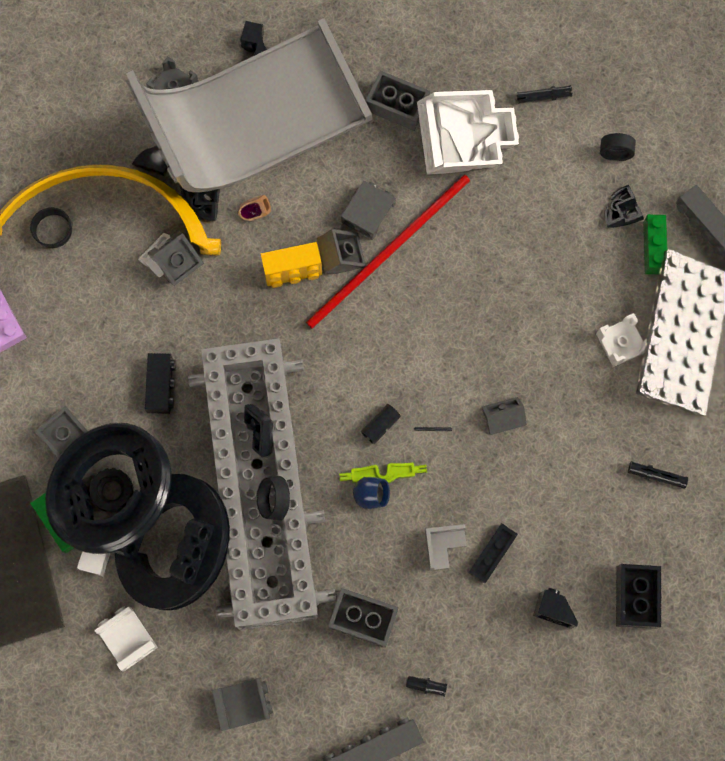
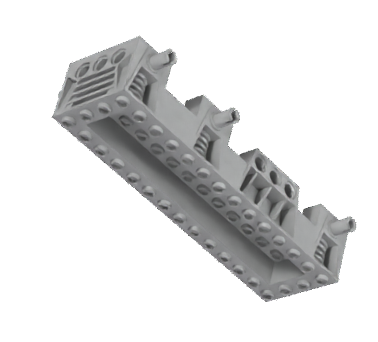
M280 338L201 349L204 373L188 375L189 387L206 385L218 491L226 507L230 525V540L226 557L232 604L215 606V611L221 612L216 613V618L234 616L235 627L239 630L318 619L317 606L320 603L337 602L335 589L317 592L312 576L306 527H308V524L325 523L324 510L306 513L303 508L286 386L287 373L304 371L303 359L285 362L283 360ZM245 384L253 386V390L250 393L242 391V387ZM247 404L256 405L273 421L272 452L269 456L261 457L252 449L253 431L248 430L247 425L244 423V406ZM260 459L263 462V466L260 469H254L252 467L254 460ZM282 476L288 484L290 492L289 509L284 519L280 521L265 519L259 513L257 491L260 482L264 478ZM271 485L269 494L271 512L273 511L275 505V491L273 485ZM265 537L273 539V545L269 548L262 546V540ZM270 577L278 579V585L275 588L267 586V580Z

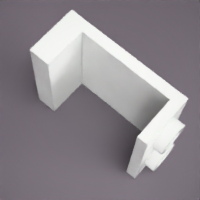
M124 606L115 612L116 616L110 620L106 618L98 624L99 628L95 630L96 634L101 636L117 660V666L121 671H126L158 648L131 607L125 608Z

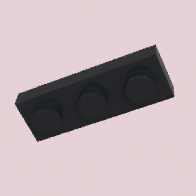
M501 523L468 573L485 584L518 534Z

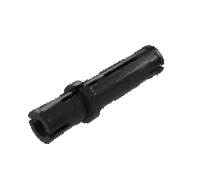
M551 86L548 89L517 92L518 104L547 99L554 101L557 98L572 97V86Z
M631 461L628 467V473L642 476L645 480L652 479L683 489L688 484V477L653 468V465L646 466Z

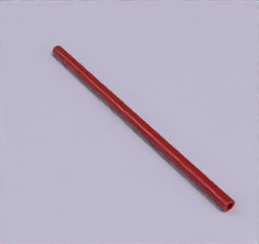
M463 175L306 321V324L313 329L465 187L470 182L468 176Z

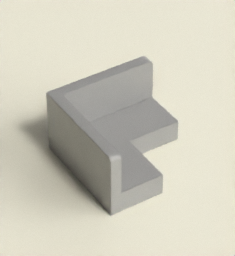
M465 524L425 529L429 571L449 569L447 549L467 546Z

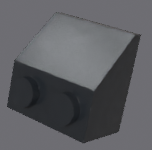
M548 588V590L539 593L533 613L534 617L569 629L577 627L578 621L565 596L560 595V591Z

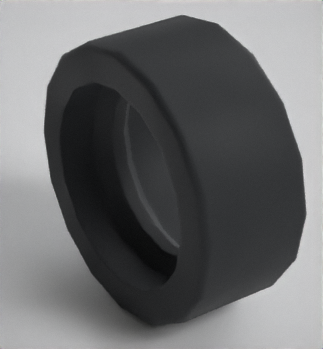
M623 133L605 135L601 138L600 155L608 160H629L635 156L636 140L632 136Z

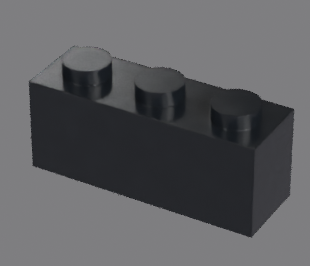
M148 353L145 411L147 413L170 414V408H174V397H171V390H175V378H172V371H176V360H173L171 354Z

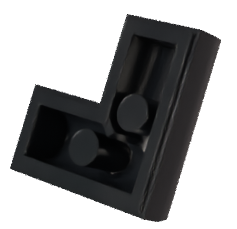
M247 404L244 406V423L253 430L252 449L261 457L269 456L272 452L273 421L256 405Z

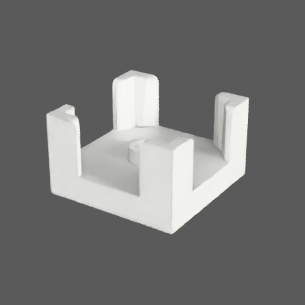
M634 313L626 316L622 322L613 326L605 325L599 328L596 333L613 367L642 355L651 348L648 339L643 341L635 327L638 320Z

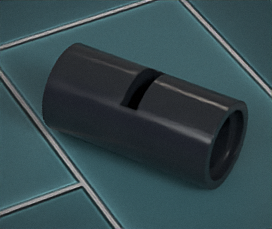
M386 404L360 432L375 445L386 433V429H390L401 415L391 405Z

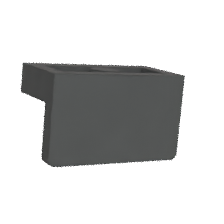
M519 397L482 406L490 435L527 425L524 405Z

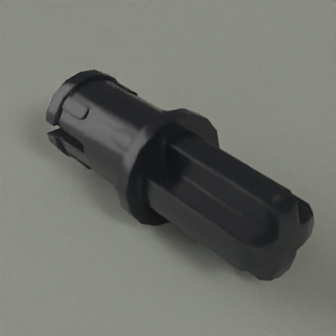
M408 676L406 682L407 688L424 691V694L428 692L445 697L446 683L431 681L430 678L426 680L413 676Z

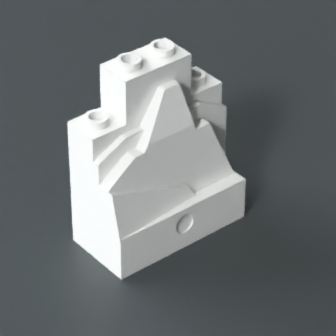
M492 90L433 92L417 101L427 175L463 172L472 169L495 167L502 164L503 156L500 149L511 148L519 144L514 108L495 109V99Z

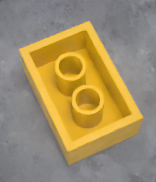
M317 242L261 253L267 286L272 288L280 287L283 285L282 283L286 282L296 284L301 279L306 278L315 280L322 275V263Z

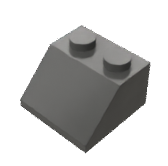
M331 229L317 238L325 273L338 274L366 266L358 233Z

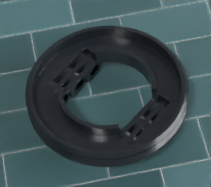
M129 423L101 425L87 431L73 441L54 465L46 488V513L49 523L58 537L77 550L90 554L116 552L130 546L143 537L160 517L170 493L171 466L164 447L146 430ZM125 455L132 458L141 492L135 490L128 504L114 516L103 520H94L93 507L89 502V491L82 481L83 477L96 462L105 457Z
M172 474L169 497L162 511L163 514L173 507L184 506L194 517L185 526V536L177 547V557L169 569L171 577L161 578L151 568L147 554L138 552L144 536L130 546L115 552L116 570L122 586L131 598L143 606L158 610H177L194 603L213 585L225 563L230 540V525L226 507L220 495L211 485L193 476ZM132 496L128 499V501L126 502V505H127L128 502L131 500Z

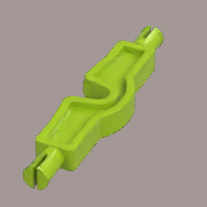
M413 462L387 464V474L382 476L379 473L378 466L371 465L363 468H353L350 473H339L340 481L352 480L353 483L358 482L363 477H377L385 479L389 484L399 478L415 477V473H427L426 464L414 466Z

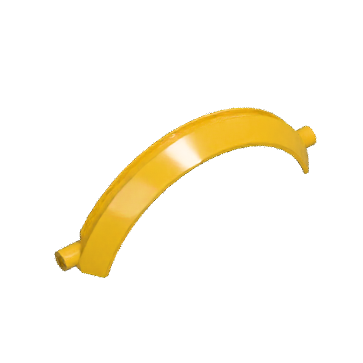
M86 165L55 172L21 190L0 210V236H2V226L18 208L35 195L54 185L88 176L123 177L150 186L168 200L183 220L190 236V241L199 246L201 254L220 256L221 239L207 238L197 215L175 190L151 175L122 166Z

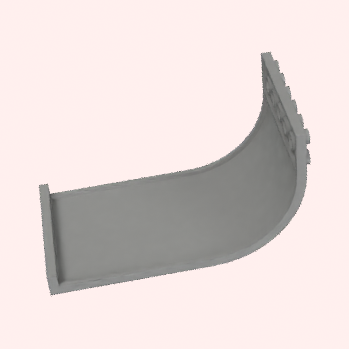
M325 18L318 21V26L209 78L187 86L166 90L150 89L140 82L133 70L126 73L129 79L126 81V84L135 97L134 101L143 114L142 117L145 124L152 132L150 134L155 144L161 149L159 153L163 161H165L167 166L170 165L167 170L175 183L179 182L184 190L190 192L212 191L234 185L372 120V113Z

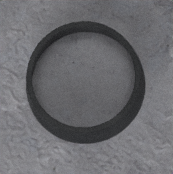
M49 207L42 209L35 214L31 221V235L44 247H61L71 237V220L67 213L59 208ZM50 215H58L65 218L69 223V231L64 239L54 244H45L39 241L36 231L42 219Z
M282 476L264 478L260 482L257 491L259 513L265 519L277 521L284 519L290 504L288 484ZM271 485H273L275 491V505L272 512L269 503Z

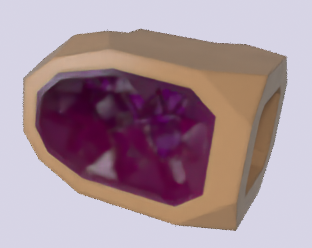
M260 195L243 202L238 209L239 216L248 221L262 218L271 212L269 200L265 195Z

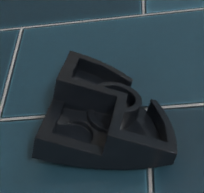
M158 146L145 149L132 163V165L146 171L151 170L165 176L169 167L163 161L159 153L161 149Z
M629 184L619 189L611 197L613 202L611 203L610 211L608 212V206L605 209V221L608 228L626 226L644 220V216Z
M180 185L182 198L189 204L195 214L205 220L216 221L220 189L190 192L184 190ZM206 194L212 200H207L204 195Z

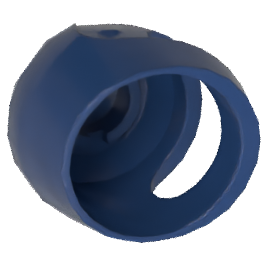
M363 477L356 482L353 488V497L355 502L362 508L376 509L385 507L389 502L390 487L385 479ZM379 483H381L383 488V497L380 503L377 498Z

